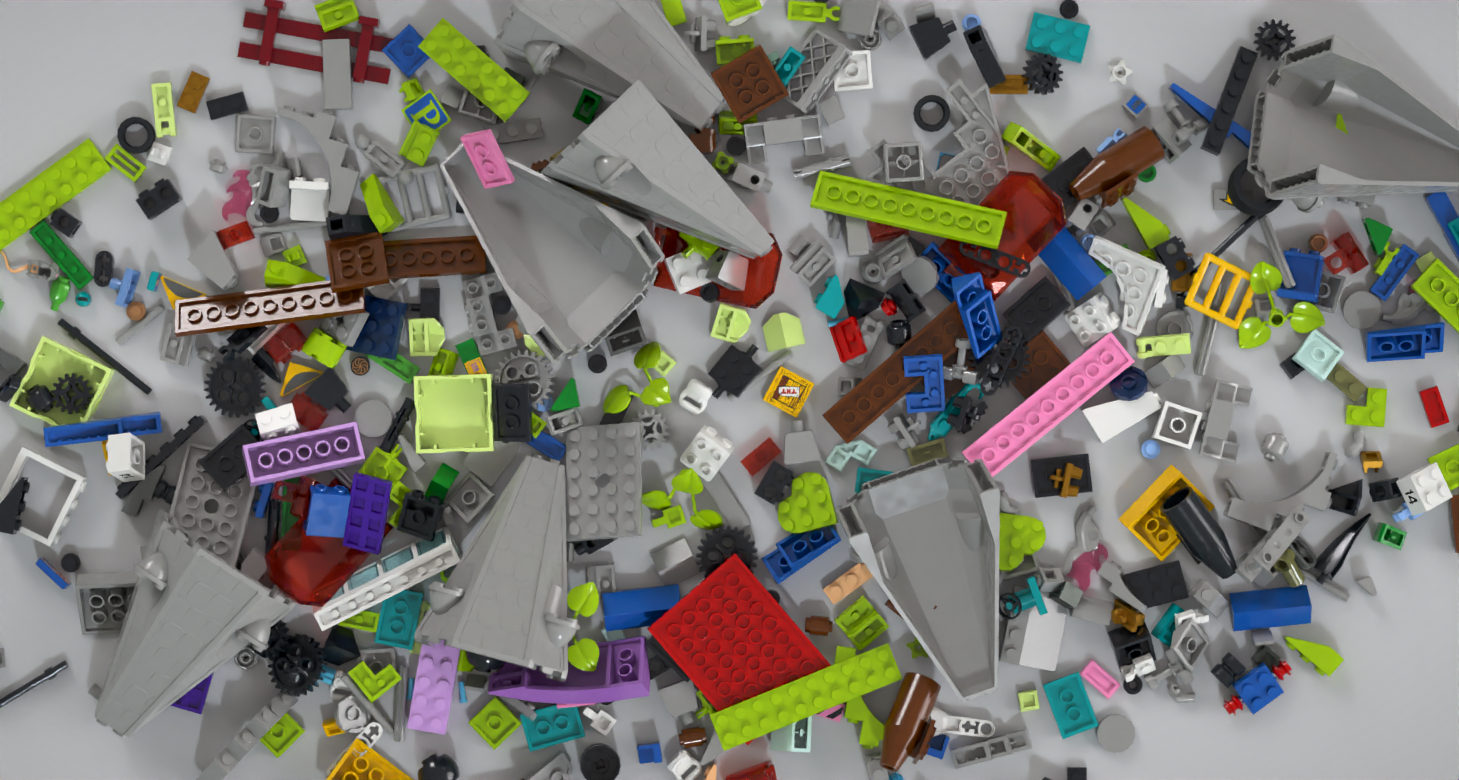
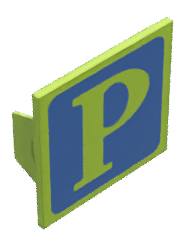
M431 89L401 110L411 126L416 119L419 123L439 131L452 121Z

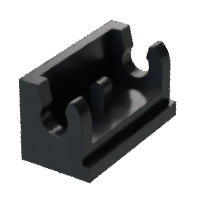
M905 279L886 291V294H890L907 318V323L926 311Z

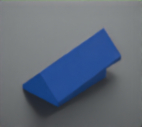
M1058 218L1027 242L1077 301L1107 277Z
M933 241L920 256H925L935 263L939 274V280L935 287L952 303L956 299L953 293L951 278L971 273Z
M976 272L951 278L953 293L975 358L979 359L1002 339V333L991 291L985 289L981 273Z
M1444 322L1365 332L1366 361L1425 359V353L1443 352L1445 324Z
M832 525L806 533H793L776 543L777 549L761 559L775 583L779 584L839 543L841 538Z
M679 584L602 593L606 631L651 626L680 600Z
M1300 585L1294 588L1279 587L1229 593L1233 632L1311 623L1312 604L1307 585Z

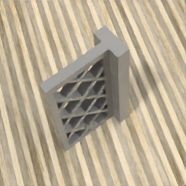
M816 27L798 50L802 55L804 52L810 51L811 59L802 62L799 67L800 74L793 76L788 82L787 92L789 97L783 98L807 116L853 55L846 46L838 43ZM817 35H820L822 37V44L813 46V40ZM833 45L838 47L833 54L827 55V47ZM823 48L824 56L815 58L814 50ZM824 60V67L816 70L815 62ZM812 64V72L803 73L802 65ZM813 76V82L810 85L804 86V78ZM800 79L801 87L792 89L791 81ZM801 91V98L798 102H795L792 93Z

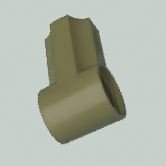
M1287 548L1273 566L1275 570L1283 574L1289 586L1294 588L1305 581V577L1294 561L1295 553L1290 548Z

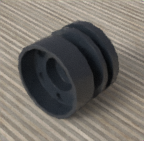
M601 743L593 744L586 748L579 762L580 771L586 780H615L621 767L620 758L615 750ZM603 759L605 766L597 769L595 761Z

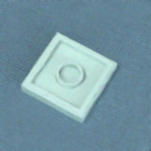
M1315 329L1310 332L1292 359L1319 381L1323 382L1344 354V351Z

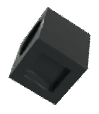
M61 208L59 211L56 210L50 218L52 220L50 225L69 238L75 235L83 223ZM67 217L69 224L63 228L60 224L61 219Z
M1398 477L1369 483V493L1372 497V502L1401 497L1402 493L1396 483L1399 480Z

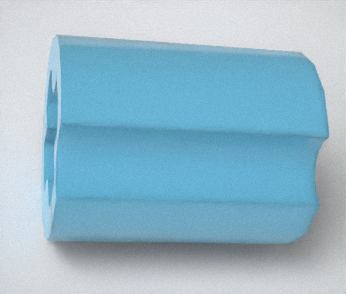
M323 666L322 669L327 672L321 673L320 676L324 680L318 681L331 685L337 670Z

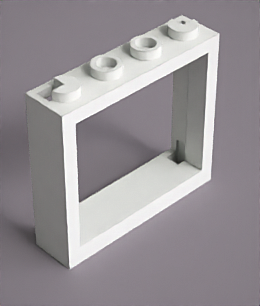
M22 447L0 491V503L16 485L29 457L76 480L48 538L23 525L19 531L51 547L61 539L62 534L60 532L63 527L68 525L71 519L69 514L71 510H75L79 503L77 498L80 492L83 493L85 491L88 477L27 447Z

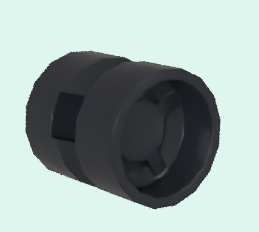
M1228 652L1221 659L1222 664L1215 665L1210 671L1227 688L1234 683L1235 676L1239 677L1246 670L1243 664Z

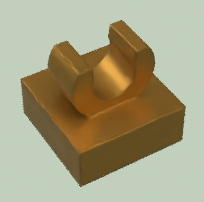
M1361 451L1360 459L1364 472L1367 473L1368 468H1374V472L1377 473L1383 465L1380 451Z

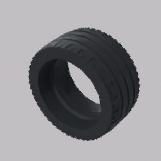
M1247 158L1232 171L1228 180V195L1232 204L1240 212L1250 216L1266 215L1274 211L1283 200L1271 199L1266 203H1256L1244 195L1240 179L1245 171L1248 170Z

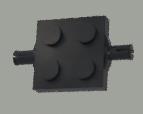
M754 344L751 345L746 353L731 345L710 370L708 375L719 385L712 393L716 399L724 391L730 392L739 398L762 370L751 358L758 350Z

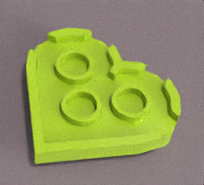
M805 472L792 481V496L786 498L778 505L780 525L784 530L794 534L806 533L839 524L830 486L827 480L819 473Z
M1000 513L999 570L1012 571L1022 563L1024 555H1032L1044 546L1046 531L1043 523L1036 518Z

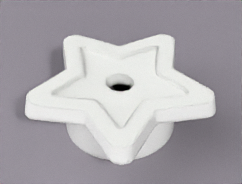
M1121 60L1118 65L1108 66L1112 73L1110 82L1118 80L1125 85L1126 77L1133 73L1132 70L1125 67L1124 60Z

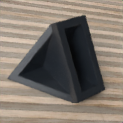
M850 278L844 290L849 317L854 316L859 320L879 308L885 293Z
M1363 479L1329 489L1328 492L1332 493L1330 497L1332 498V503L1329 509L1356 516L1362 499Z
M338 624L334 625L325 642L322 654L327 655L323 659L324 661L340 666L360 657L361 654L353 631Z

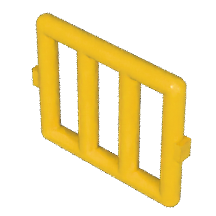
M1205 253L1197 273H1193L1191 278L1193 282L1184 303L1233 329H1238L1247 309H1250L1253 303L1251 299L1254 291L1250 284L1235 319L1232 320L1225 315L1241 277L1250 281L1251 273L1211 253ZM1209 262H1212L1219 267L1203 304L1194 301V297ZM1225 270L1234 273V277L1219 311L1216 312L1209 307Z

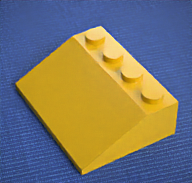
M1172 464L1118 519L1161 562L1181 542L1176 536V531L1160 511L1162 503L1174 492L1185 487H1192L1209 512L1215 507Z
M358 738L355 739L325 779L413 780L373 749L368 748L369 746ZM365 750H367V752L363 756H360L361 754L356 752L358 751L362 753L365 752Z

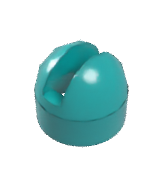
M79 292L75 297L77 305L81 307L90 305L92 300L91 295L87 292ZM78 297H86L87 301H78Z

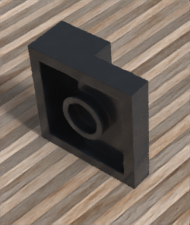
M418 489L405 493L397 530L429 542L434 541L437 525L442 520L446 503L441 502V498L438 496H424V492Z

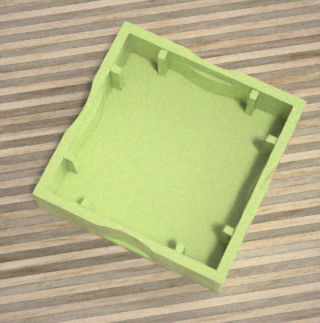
M42 336L30 361L29 369L9 406L34 418L42 419L52 426L91 421L115 369L49 337ZM66 373L70 377L72 373H76L77 378L83 375V381H90L87 386L93 387L89 393L93 394L94 397H89L90 404H85L87 410L80 408L79 414H76L75 410H73L72 414H68V410L61 412V406L55 407L56 403H58L57 401L52 403L53 408L48 412L44 413L41 411L37 413L26 401V392L30 388L39 384L47 386L50 392L51 390H56L53 383L59 384L58 377L65 379ZM68 382L61 389H65L68 386ZM78 383V387L80 388V390L84 391L82 385ZM73 390L69 391L68 395L76 396V392H73ZM60 396L63 403L66 404L65 398ZM80 398L75 406L79 405L84 398Z
M492 374L414 376V404L417 412L415 425L416 454L495 450L491 387L493 384Z

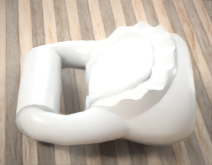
M692 379L688 383L687 388L680 394V406L693 414H700L706 408L713 391L705 383ZM688 396L697 401V403H700V408L686 401L684 397Z
M337 670L335 672L329 689L330 697L333 700L339 701L342 697L347 696L334 693L336 688L350 692V689L340 679L343 674L346 673L356 684L349 675V671Z
M684 749L677 752L667 763V768L674 773L677 780H695L702 773L700 762L691 757L689 752ZM691 765H696L697 767L683 779L681 775Z

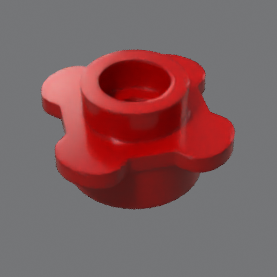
M887 297L883 299L880 306L887 316L898 313V307L892 299Z

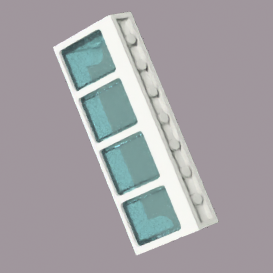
M448 526L436 531L434 541L429 542L419 539L310 594L313 614L321 630L324 631L457 564L462 558V554Z

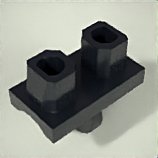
M967 395L965 397L955 396L952 406L961 409L958 416L950 413L947 419V424L955 427L957 431L962 433L967 418H969L967 422L969 426L973 425L974 420L980 421L981 418L976 415L977 407H972L971 413H969L973 399Z

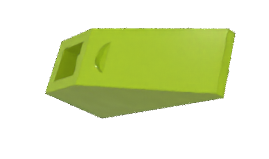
M1289 636L1283 637L1286 640L1285 645L1292 651L1298 650L1301 653L1299 657L1307 664L1309 662L1313 663L1316 666L1314 670L1321 676L1325 674L1330 677L1344 660L1327 645Z

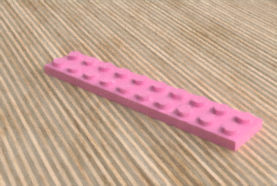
M1109 332L961 453L969 463H974L975 459H982L991 476H995L1135 361L1115 336Z

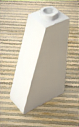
M1148 391L1137 400L1122 401L1118 399L1084 408L1081 412L1099 442L1104 443L1162 408L1160 406L1162 401L1157 393L1153 394L1152 391Z

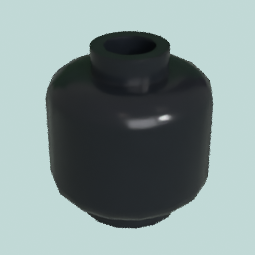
M903 319L891 321L886 328L887 342L895 346L896 349L902 347L912 338L911 325Z
M36 384L26 392V401L35 412L43 411L46 413L53 408L54 395L47 386Z

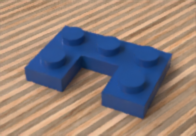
M942 354L903 356L905 377L924 376L925 391L906 393L907 413L946 411Z

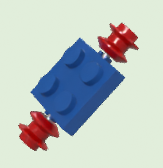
M1279 660V665H1272V672H1270L1262 662L1232 684L1239 697L1231 695L1230 701L1224 700L1226 704L1223 707L1229 715L1233 713L1236 716L1235 711L1237 709L1243 710L1242 703H1245L1254 715L1284 693L1276 679L1284 680L1283 676L1285 674L1291 675L1289 672L1292 670L1286 661L1282 662Z

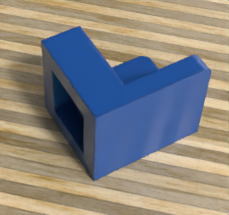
M941 734L931 738L930 742L927 743L930 745L927 755L943 759L950 737Z
M660 741L636 746L640 764L662 762Z

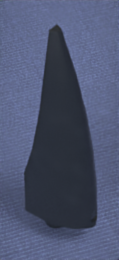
M1370 513L1346 529L1317 558V563L1313 568L1321 573L1316 580L1318 583L1323 585L1327 578L1332 581L1341 569L1355 539L1371 517Z

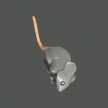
M0 251L4 257L7 269L12 273L28 269L26 275L33 279H40V281H54L59 276V266L57 264H48L35 259L28 260L29 264L18 269H11L5 253Z

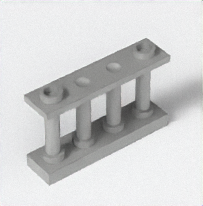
M1295 506L1285 520L1279 517L1274 528L1264 534L1235 572L1248 584L1256 578L1262 569L1268 572L1311 518L1298 506Z

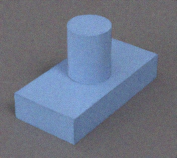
M126 268L123 280L114 277L110 280L109 288L119 291L115 302L116 305L127 308L132 302L141 272Z

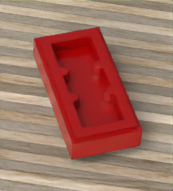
M1438 386L1418 392L1430 428L1450 422Z

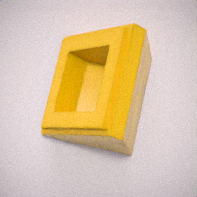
M334 718L323 720L322 726L327 737L345 733V731L337 726Z

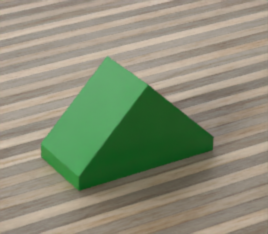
M584 88L572 116L589 125L603 100L602 96Z
M1371 218L1363 219L1362 222L1374 255L1382 254L1393 229Z
M571 378L551 407V411L555 412L581 406L575 379Z
M442 463L431 480L424 496H438L441 498V502H443L460 472Z
M1379 522L1372 540L1401 551L1407 532Z

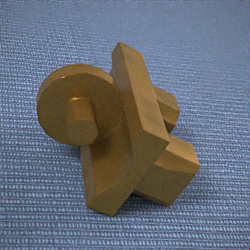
M1066 463L1063 478L1061 477V469H1057L1056 476L1050 475L1049 479L1054 480V488H1059L1060 481H1062L1059 497H1077L1079 487L1069 485L1071 477L1081 479L1083 469L1073 466L1074 464Z
M1115 599V607L1111 611L1112 622L1123 625L1131 632H1136L1137 626L1143 625L1145 615L1135 611L1130 604H1126L1120 599Z

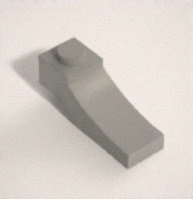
M1105 560L1097 573L1112 583L1109 591L1144 613L1147 606L1141 603L1128 589L1122 577L1124 573L1120 570L1122 566L1113 560L1111 563Z

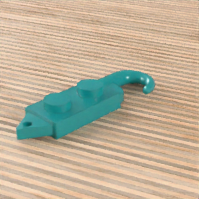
M981 383L964 385L956 396L965 397L972 388H978L980 391L978 399H982L984 394L980 389ZM955 396L945 405L946 411H940L929 423L928 441L945 437L953 428V426L947 424L948 416L950 413L959 416L961 409L952 406Z

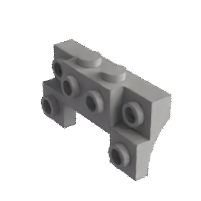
M791 114L786 115L785 119L778 120L777 117L766 118V122L744 125L749 164L768 161L766 146L804 141L806 156L825 154L820 114L803 117Z
M497 273L462 281L467 303L464 304L466 316L470 315L471 323H468L469 330L476 337L480 356L517 347L513 328L498 331L489 295L503 291Z
M1216 379L1212 398L1205 405L1206 419L1202 420L1200 431H1203L1199 449L1200 455L1236 463L1240 444L1227 441L1235 404L1249 407L1253 388Z

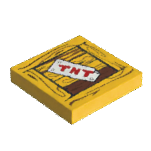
M780 366L763 400L797 418L814 383Z

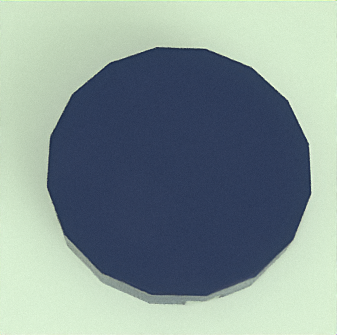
M1130 366V368H1126L1110 381L1109 387L1111 393L1116 398L1122 401H1133L1145 394L1148 381L1146 374L1141 369Z

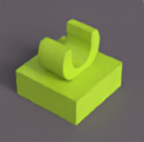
M417 78L402 83V88L399 89L400 93L405 91L407 95L404 102L416 100L424 94Z
M300 244L282 252L286 262L295 266H301L308 262Z

